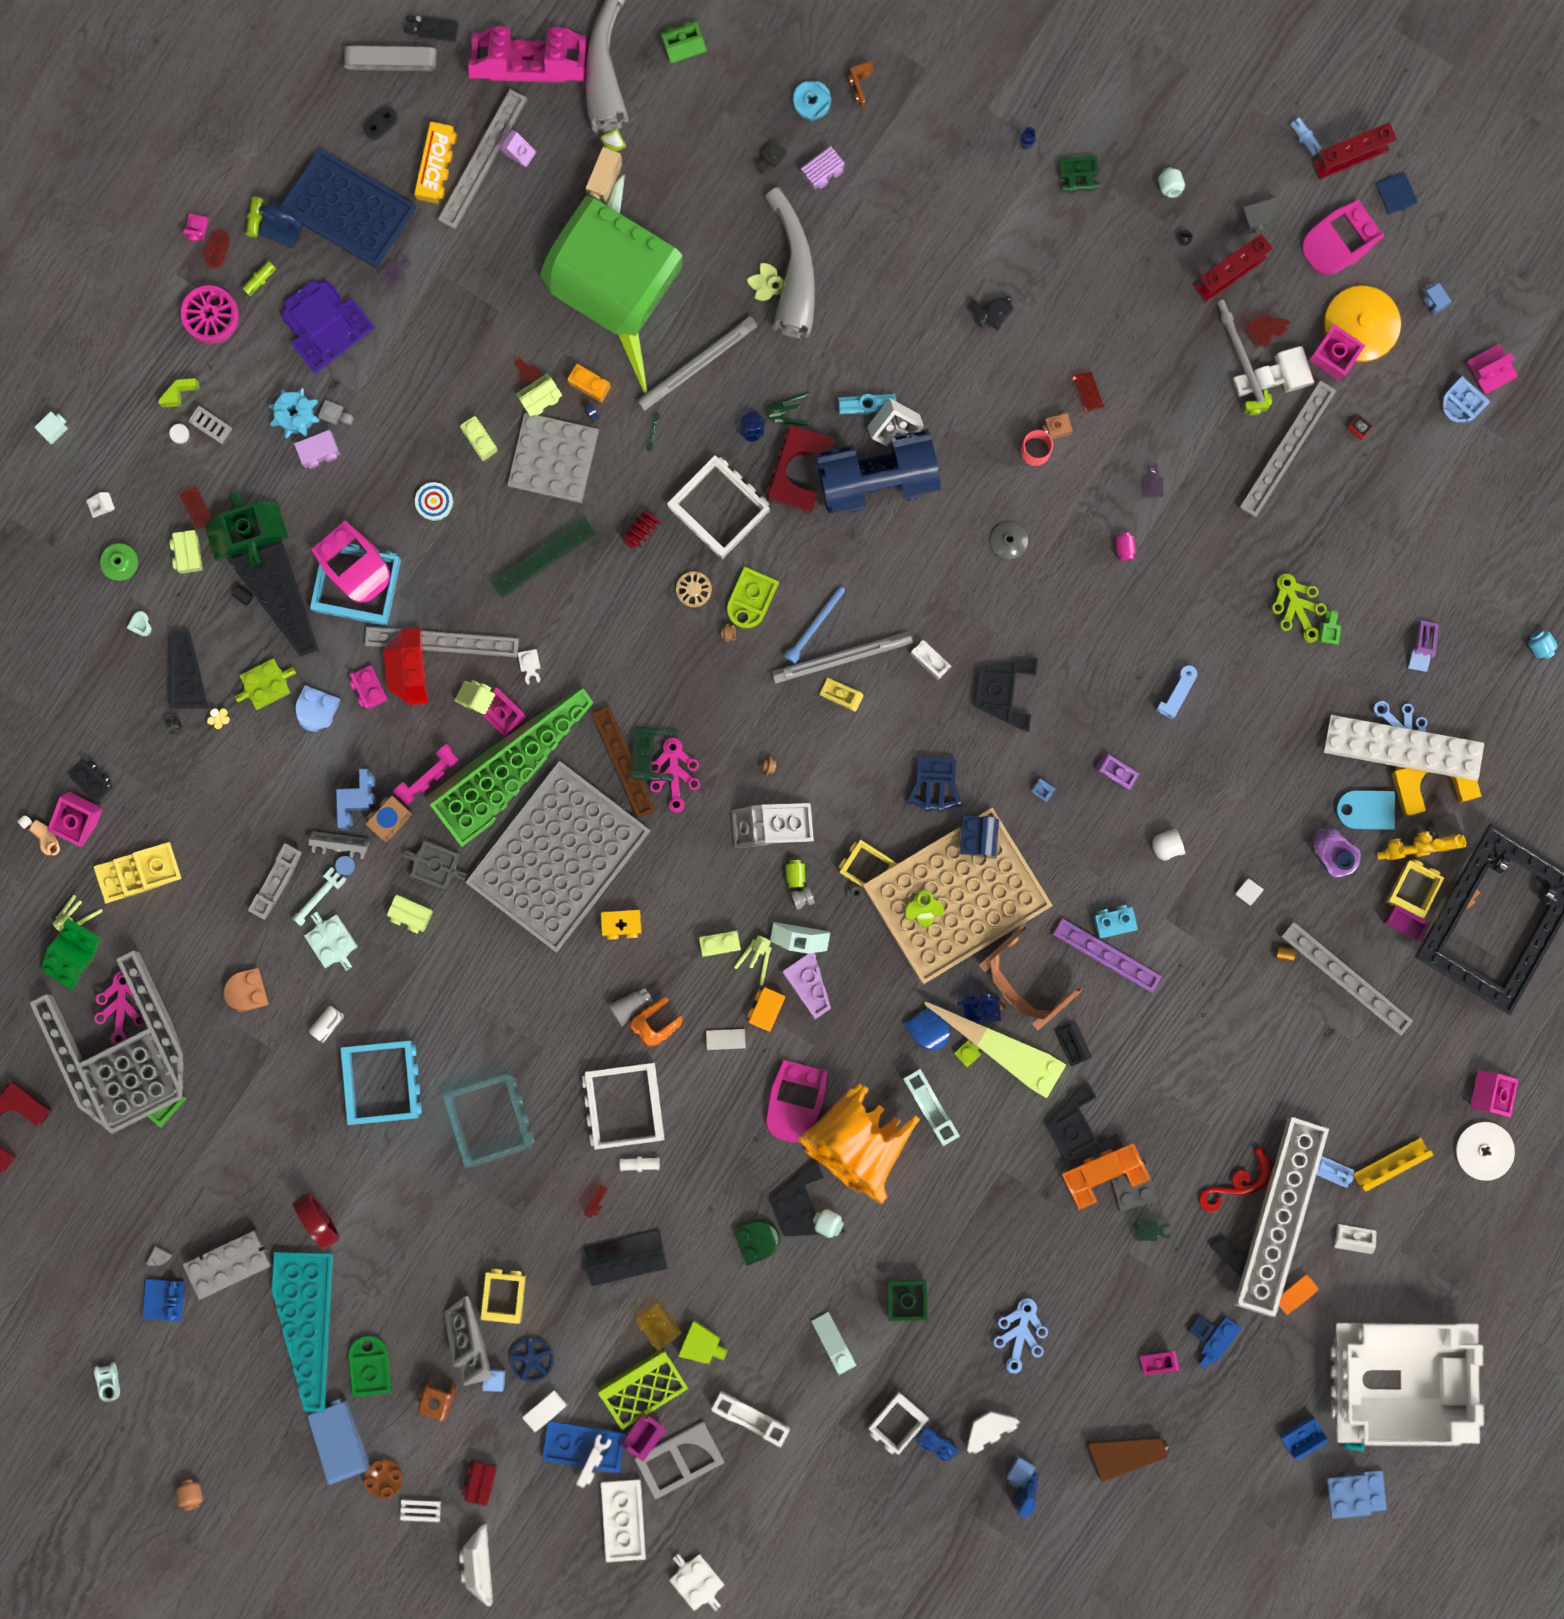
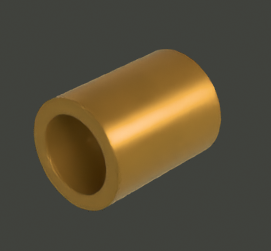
M1278 946L1275 959L1294 962L1295 949Z

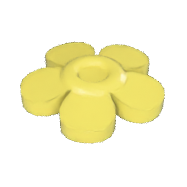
M216 708L210 711L211 716L207 718L210 725L214 724L216 729L222 728V723L228 724L229 722L225 708H221L219 712Z

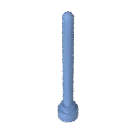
M839 587L796 645L786 650L783 656L788 661L796 664L799 660V652L845 592L844 587Z

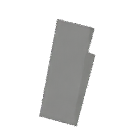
M465 1296L446 1310L444 1317L453 1366L460 1367L462 1384L469 1385L493 1378L474 1306L469 1297Z

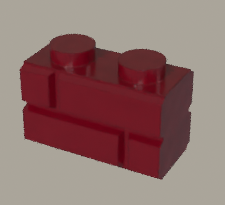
M477 1460L474 1461L473 1465L469 1464L467 1476H470L468 1484H464L462 1495H465L464 1501L482 1506L488 1505L497 1465Z

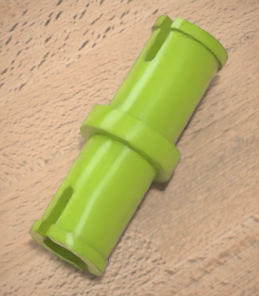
M259 197L251 198L250 212L247 213L248 224L245 234L249 237L258 236L259 221L262 220L258 208L263 203V199Z
M267 261L257 273H253L254 276L242 288L251 296L261 284L264 285L266 283L265 280L276 268Z

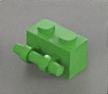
M688 21L682 26L670 27L667 31L661 33L671 63L707 51L697 21L691 23Z

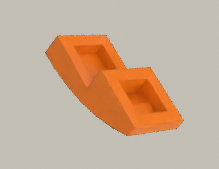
M1305 1274L1282 1293L1279 1306L1288 1315L1315 1294L1319 1288Z

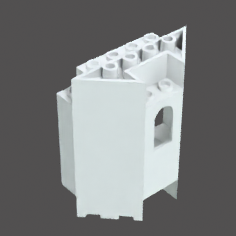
M1337 1323L1334 1343L1331 1346V1360L1334 1361V1366H1331V1378H1334V1386H1331V1397L1334 1398L1331 1399V1416L1335 1421L1338 1442L1363 1443L1365 1445H1460V1443H1479V1425H1483V1405L1479 1404L1478 1365H1483V1346L1478 1344V1324ZM1369 1370H1400L1401 1389H1368L1364 1386L1362 1377Z

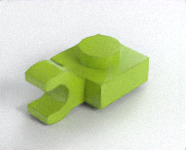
M969 1040L954 1053L966 1067L970 1066L981 1055L978 1051L979 1047L974 1043L971 1044Z

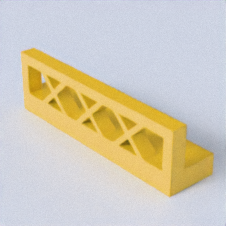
M1418 1138L1353 1173V1176L1360 1190L1366 1192L1433 1156V1153L1426 1148L1422 1138Z

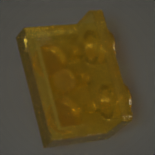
M660 1302L636 1319L640 1330L646 1334L651 1345L658 1351L682 1334Z

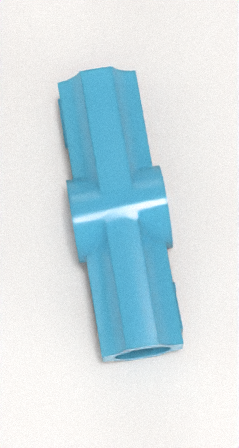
M865 394L863 396L838 398L839 415L861 413L868 415L879 412L889 398L896 401L895 394ZM866 400L870 401L872 403V407L865 408L862 402Z

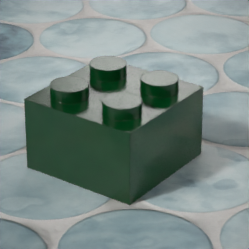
M887 1280L888 1321L928 1320L926 1280Z

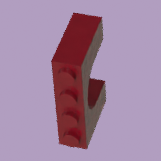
M791 426L790 431L786 430L783 441H786L784 448H780L777 459H780L778 466H774L772 477L775 478L773 484L769 483L766 495H769L768 501L812 514L818 493L795 486L789 480L786 469L789 462L798 455L808 454L816 457L815 452L833 449L835 439Z
M17 1083L6 1084L1 1090L0 1116L7 1111H15L35 1126H41L52 1111ZM0 1145V1173H4L16 1158L15 1155L2 1145Z

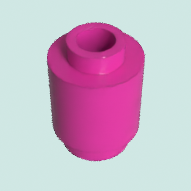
M1129 532L1119 533V537L1115 538L1119 561L1134 560V555H1136L1134 536H1130Z

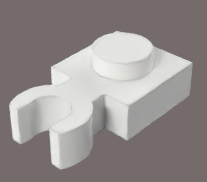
M537 649L519 652L521 672L527 671L525 676L526 683L530 684L529 678L531 676H535L537 683H539L540 677L535 672L536 669H541Z

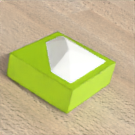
M618 129L600 137L605 148L617 152L626 147Z

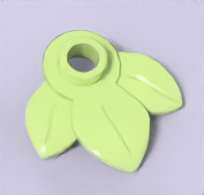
M761 263V274L748 278L749 285L754 290H757L755 294V299L765 301L773 295H778L782 292L784 280L777 276L776 269L769 264ZM778 283L779 287L775 289L772 287V284Z

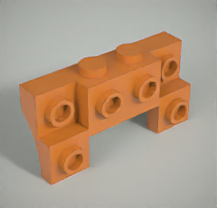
M1135 1144L1128 1145L1114 1152L1111 1149L1101 1153L1102 1157L1096 1160L1094 1157L1083 1161L1084 1165L1062 1174L1079 1210L1097 1203L1092 1187L1125 1173L1132 1187L1151 1180Z

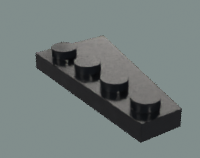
M171 631L170 708L209 709L190 632Z

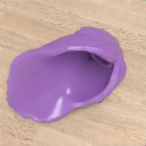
M1316 829L1313 849L1325 865L1328 873L1333 877H1344L1353 873L1360 864V850L1350 844L1336 829ZM1342 850L1352 852L1355 857V864L1349 870H1342L1336 865V855Z

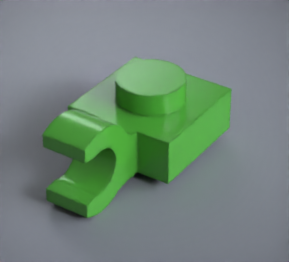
M1326 611L1324 616L1326 623L1320 624L1318 642L1339 645L1341 626L1336 625L1338 612Z

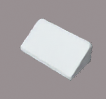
M745 1029L706 1031L707 1050L746 1048Z
M1338 1224L1335 1248L1373 1254L1376 1248V1231Z

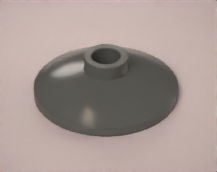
M1004 522L993 530L990 537V545L997 556L1006 560H1012L1020 557L1025 552L1028 546V536L1021 525L1014 522ZM1008 536H1011L1013 538V542L1008 543L1006 541V538Z

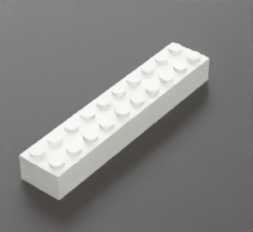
M1293 1117L1287 1119L1234 1305L1270 1317L1276 1316L1329 1129Z

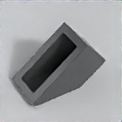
M1280 196L1243 207L1241 214L1247 233L1253 232L1257 234L1264 231L1281 200Z
M1458 812L1429 822L1430 827H1428L1430 835L1435 839H1441L1465 830Z

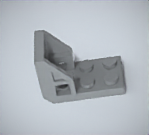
M810 803L755 805L731 810L734 849L777 843L814 841Z

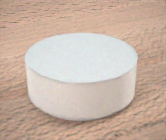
M176 424L170 429V437L175 443L183 444L189 439L190 432L183 424Z

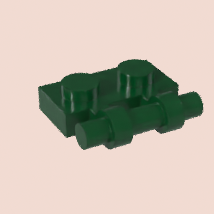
M1097 156L1059 159L1061 180L1068 179V184H1061L1062 192L1069 191V193H1075L1079 190L1089 192L1092 189H1100L1099 181L1092 182V177L1099 175ZM1085 177V182L1075 183V178Z

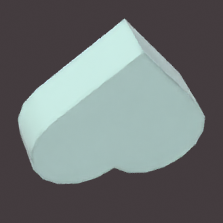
M142 611L136 612L127 626V629L141 636H148L152 630L151 625L148 623L147 614Z

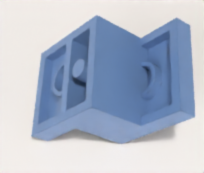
M359 769L360 789H337L338 829L342 831H350V826H353V815L350 812L373 811V806H376V796L372 793V787H375V776L368 769Z
M1382 1470L1342 1473L1343 1477L1327 1478L1332 1519L1371 1515L1372 1511L1387 1510Z

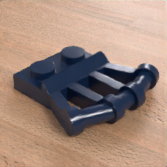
M918 757L916 784L907 804H914L925 809V811L938 810V812H943L956 806L957 808L962 807L955 785L956 759ZM921 783H926L925 801L915 797ZM931 783L940 784L939 802H930ZM945 784H950L954 799L944 802Z

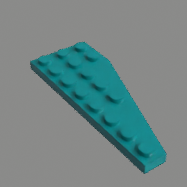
M274 1252L272 1294L275 1299L289 1357L291 1358L303 1409L309 1412H325L333 1254Z

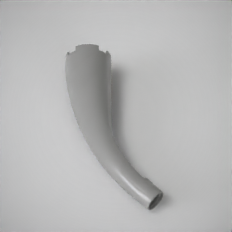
M605 0L596 19L589 42L585 89L588 116L594 132H597L598 129H603L604 133L612 132L622 128V122L628 123L629 121L609 54L612 26L620 7L624 5L626 0Z
M777 187L768 192L765 197L773 211H777L785 227L790 246V257L773 329H781V334L785 336L800 338L801 334H805V337L808 338L811 333L815 308V282L811 254L803 228L794 209L781 189Z

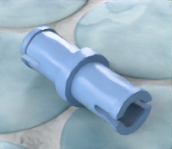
M1301 118L1296 119V123L1293 121L1290 126L1300 137V142L1306 145L1312 155L1316 154V150L1319 152L1322 147L1313 137V132L1307 129Z

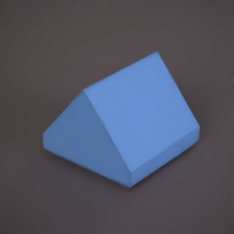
M1039 778L1031 792L1047 802L1056 788Z

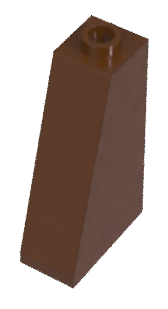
M1160 1437L1087 1442L1102 1482L1168 1458L1166 1453L1169 1451L1168 1445Z

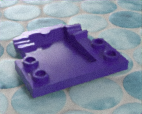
M313 280L297 291L296 294L284 302L285 308L281 312L283 322L292 333L299 336L291 344L314 374L318 373L375 329L356 302L350 298L343 304L339 293L326 280L317 283Z

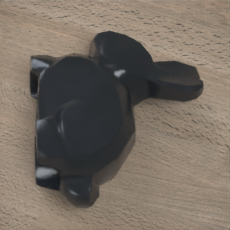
M1007 295L1005 298L994 299L986 308H983L977 300H972L967 308L975 314V320L979 327H984L987 324L998 331L1006 317L1013 311L1012 297Z

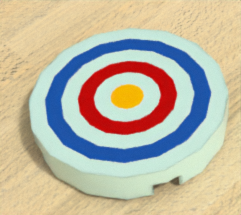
M436 482L427 483L416 493L415 506L419 514L424 518L432 521L441 520L450 513L453 506V497L449 489L443 484Z

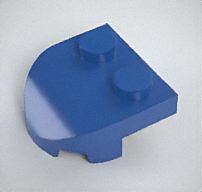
M926 1008L904 1023L916 1044L922 1049L936 1051L943 1048L949 1041L951 1033L950 1024L930 1008Z

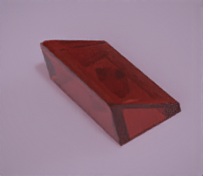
M1092 371L1075 375L1074 381L1086 413L1103 408L1104 404Z

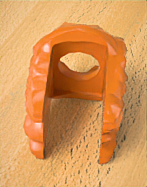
M667 997L661 998L658 1002L645 1008L629 1024L634 1033L639 1034L644 1046L650 1047L660 1044L676 1028L681 1026L682 1017L680 1016L662 1031L656 1033L645 1021L669 1001Z

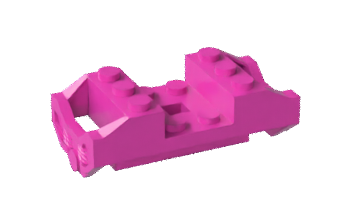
M503 26L490 27L480 33H473L471 60H469L468 64L469 78L477 80V78H490L492 81L566 82V80H578V82H584L586 35H579L567 28L560 27L548 28L546 41L511 40L510 27ZM479 47H489L487 57L479 59ZM567 49H579L578 62L566 59Z

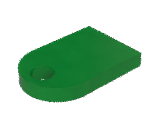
M375 1336L359 1338L352 1344L349 1351L352 1397L392 1393L389 1353L386 1344ZM365 1340L373 1343L371 1351L363 1349L362 1345Z

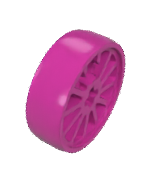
M210 285L201 286L191 291L184 299L181 307V321L186 331L195 340L206 344H216L228 339L234 333L239 321V310L233 297L224 289ZM201 297L204 306L198 304L196 300ZM214 298L220 299V304L218 306L211 305V302ZM192 305H196L201 310H191L190 308ZM231 308V314L220 313ZM211 312H212V313L214 314V316H213V317L210 316V317L208 318V317L206 316L207 313H208V314H211ZM190 314L199 315L192 319L188 318ZM220 317L229 318V324L226 325L225 323H223L220 320ZM200 321L195 329L191 328V324ZM206 323L204 335L199 334V330ZM217 323L225 327L220 333L215 325ZM210 325L213 326L215 335H209Z

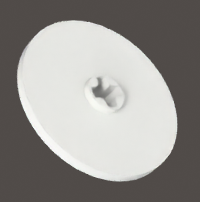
M1480 1122L1469 1126L1462 1132L1456 1145V1156L1459 1165L1469 1176L1475 1179H1497L1509 1170L1514 1160L1515 1148L1510 1135L1506 1130L1494 1123ZM1488 1146V1151L1490 1153L1489 1155L1483 1156V1151H1481V1148H1486Z

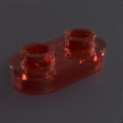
M217 231L210 239L204 255V261L212 269L220 268L224 263L231 245V240L227 233ZM223 238V241L218 243L217 239ZM212 255L217 256L215 260H210Z

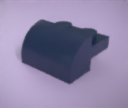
M963 815L959 854L996 859L999 819L987 816Z

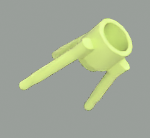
M72 895L62 911L55 917L56 920L52 923L59 932L62 931L64 922L68 918L71 919V914L82 903L79 900L66 913L76 895ZM99 909L76 923L81 925L100 914L103 910Z
M757 936L756 940H752L750 946L734 966L737 969L753 949L755 954L749 966L753 968L759 954L764 955L765 953L759 983L761 986L764 983L769 954L772 949L769 947L771 941Z

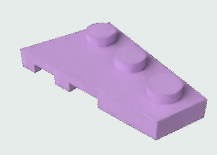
M815 953L807 954L782 972L814 1020L831 1009Z

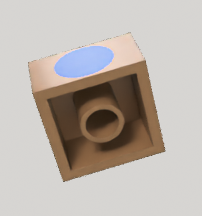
M393 796L390 798L386 797L380 803L381 808L377 812L373 811L367 817L368 822L366 825L385 842H388L413 815Z

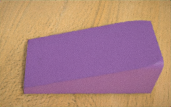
M1105 753L1095 768L1096 771L1128 790L1131 789L1139 775L1138 772L1110 754Z

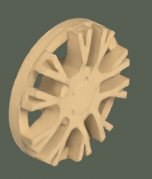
M688 572L681 576L677 582V597L688 607L702 606L711 596V583L700 572ZM694 575H697V581H696V582L693 581ZM690 576L691 582H687L684 578ZM701 577L705 579L703 584L698 583ZM683 582V583L687 584V586L685 587V586L681 585L680 583ZM708 585V587H709V588L701 589V586ZM679 589H686V592L680 594ZM702 591L708 592L706 598L701 595ZM688 594L689 597L684 601L683 598ZM700 596L702 602L699 603L696 597ZM691 597L695 598V604L689 603Z

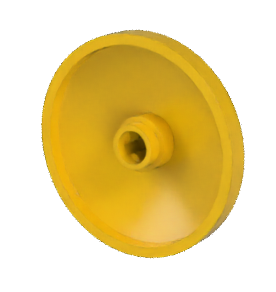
M1355 286L1339 293L1328 306L1324 318L1325 335L1335 324L1366 345L1356 359L1357 362H1368L1385 355L1397 341L1401 328L1400 314L1393 300L1381 290L1369 286Z

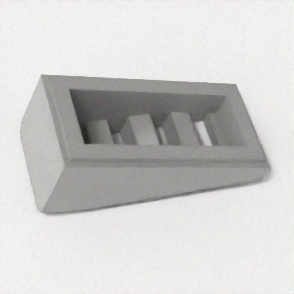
M200 406L197 407L189 419L191 425L221 444L224 443L233 429ZM204 414V417L201 419V421L197 423L201 415ZM208 418H210L211 421H210L209 424L206 426V428H204V427H203L204 424L206 423V421L208 420ZM215 422L218 423L214 431L210 432ZM221 427H224L225 429L219 437L216 436Z

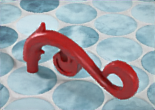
M1261 1147L1255 1150L1259 1163L1257 1171L1260 1170L1257 1180L1248 1186H1243L1241 1184L1243 1180L1247 1183L1250 1182L1249 1173L1245 1170L1235 1172L1232 1177L1234 1187H1211L1201 1192L1199 1203L1203 1210L1206 1212H1216L1221 1206V1196H1217L1215 1203H1208L1207 1196L1210 1193L1240 1196L1254 1193L1263 1186L1267 1190L1271 1174V1162Z

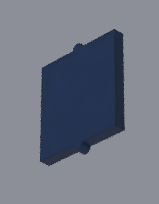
M1406 173L1394 177L1390 176L1387 180L1376 183L1388 215L1399 210L1404 211L1405 208L1418 203Z

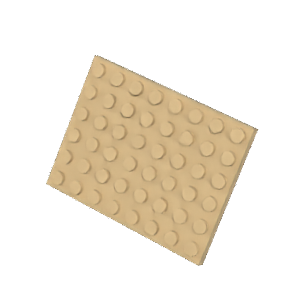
M993 808L977 816L999 819ZM1000 819L996 859L960 855L961 827L862 885L922 985L1053 906ZM921 890L929 891L935 900L941 902L944 908V915L934 916L933 923L928 929L922 927L917 918L910 921L906 919L907 905L914 901L915 895ZM921 897L920 901L926 903L927 899L926 897Z

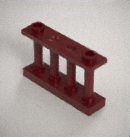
M1390 122L1319 151L1322 158L1314 161L1312 164L1319 180H1323L1390 151L1388 144L1396 141L1397 138Z
M1261 233L1201 276L1202 282L1195 286V290L1203 301L1207 303L1266 261L1267 257L1265 254L1273 249Z

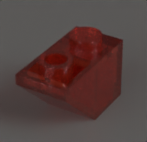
M1260 316L1245 327L1244 333L1257 349L1260 346L1265 348L1272 342L1271 338L1275 335L1280 337L1288 330L1286 327L1290 322L1287 319Z

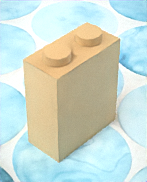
M605 147L602 148L586 187L587 196L593 197L606 205L622 167L620 153Z

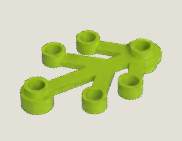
M1283 574L1277 580V587L1280 591L1276 602L1272 606V612L1274 614L1283 612V602L1286 595H1288L1290 603L1284 620L1280 623L1281 630L1289 631L1292 628L1291 621L1296 612L1305 630L1303 632L1304 641L1314 643L1319 638V632L1311 626L1303 608L1321 616L1327 611V607L1323 603L1315 604L1298 598L1295 591L1304 593L1309 598H1315L1318 595V589L1315 586L1307 587L1296 583L1292 575ZM1284 580H1288L1290 582V586H1285L1283 583ZM1309 590H1315V595H1310ZM1275 605H1279L1281 611H1276ZM1318 606L1323 607L1324 611L1322 613L1318 612ZM1284 622L1289 623L1288 629L1283 627ZM1310 631L1314 632V638L1309 637L1308 633Z

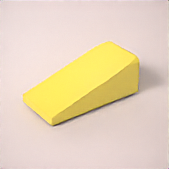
M830 678L826 679L819 693L820 696L856 712L863 698L861 692Z

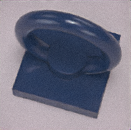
M272 199L270 206L261 205L258 211L265 218L258 234L294 249L303 225L292 215L279 210L283 202Z

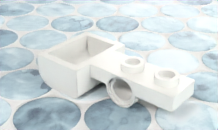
M1303 347L1280 352L1274 357L1276 365L1271 367L1265 366L1253 371L1261 390L1283 384L1287 393L1314 384ZM1246 374L1233 378L1238 397L1254 393Z

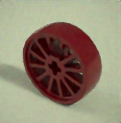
M307 1192L292 1203L302 1225L322 1250L331 1247L340 1240L336 1226L312 1193Z

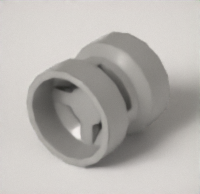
M809 886L803 887L802 891L795 890L790 892L797 910L802 909L805 904H815Z

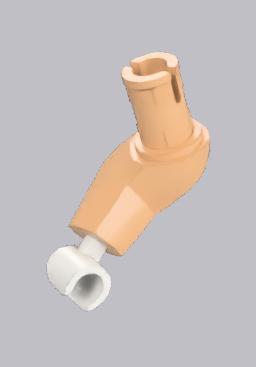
M22 816L18 820L22 828L25 829L28 825L31 827L29 831L39 838L40 849L44 854L56 855L59 853L60 847L56 836L47 831L48 826L37 820L33 823L27 816Z

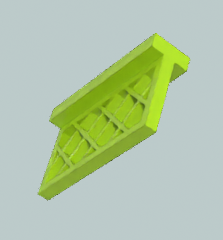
M663 1347L597 1388V1391L623 1430L635 1423L642 1413L645 1415L651 1413L686 1391L688 1387ZM667 1362L671 1368L669 1375L658 1373L659 1367ZM647 1374L654 1375L653 1385L643 1384V1376ZM657 1376L668 1378L666 1389L655 1386ZM671 1379L679 1381L682 1385L676 1391L668 1389ZM630 1384L638 1386L636 1396L625 1394L626 1387ZM641 1387L651 1389L649 1399L638 1397ZM654 1390L665 1392L662 1400H652ZM613 1395L622 1396L619 1406L611 1405L608 1398ZM624 1397L635 1399L633 1409L622 1407ZM637 1400L648 1402L647 1409L644 1411L635 1410ZM621 1410L632 1412L630 1420L622 1423L619 1418Z

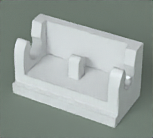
M924 640L911 651L910 655L937 680L951 667Z

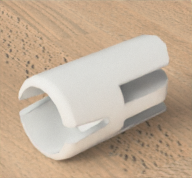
M328 1006L309 1029V1033L323 1043L342 1021L344 1015L332 1006Z

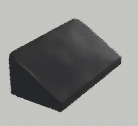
M1076 1022L1055 1031L1071 1067L1092 1058Z

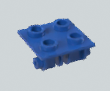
M146 1279L142 1318L181 1321L185 1282Z
M923 1428L920 1433L921 1436L915 1441L919 1443L922 1449L932 1451L942 1461L949 1462L959 1453L954 1443L949 1440L944 1442V1437L942 1440L939 1439L940 1435L938 1434L936 1437L937 1433L930 1428Z

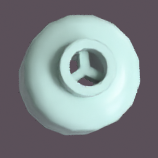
M1166 168L1158 177L1162 194L1172 198L1179 196L1184 190L1185 183L1181 171Z
M828 1209L823 1210L821 1213L817 1212L813 1219L816 1232L828 1238L834 1235L838 1236L843 1227L841 1216Z

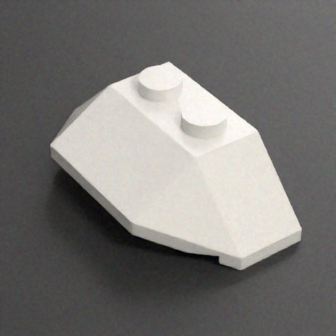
M482 1524L464 1545L463 1551H460V1562L464 1563L465 1570L461 1572L462 1583H466V1588L484 1604L491 1606L493 1598L486 1524Z

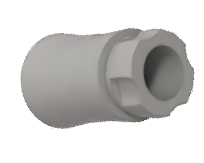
M645 987L637 992L634 991L608 1004L619 1025L623 1027L629 1020L654 1002Z

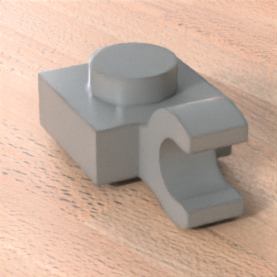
M325 400L318 416L319 419L336 426L339 421L352 425L354 420L351 415L342 413L344 410L342 406Z

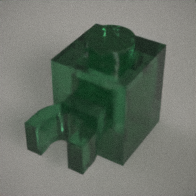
M1135 1220L1137 1241H1158V1236L1170 1238V1234L1163 1233V1228L1170 1227V1223H1163L1158 1226V1221Z

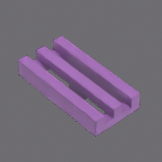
M1420 620L1415 654L1422 652L1424 656L1430 654V657L1434 658L1439 624ZM1426 626V629H1425V638H1424V646L1421 647V644H1422V636H1423V627ZM1430 627H1432L1433 635L1431 649H1428Z

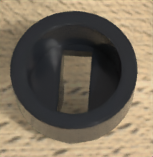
M1182 230L1177 237L1178 243L1182 246H1188L1193 240V235L1189 230ZM1181 235H1189L1190 238H1189V237H1182V238H1181Z

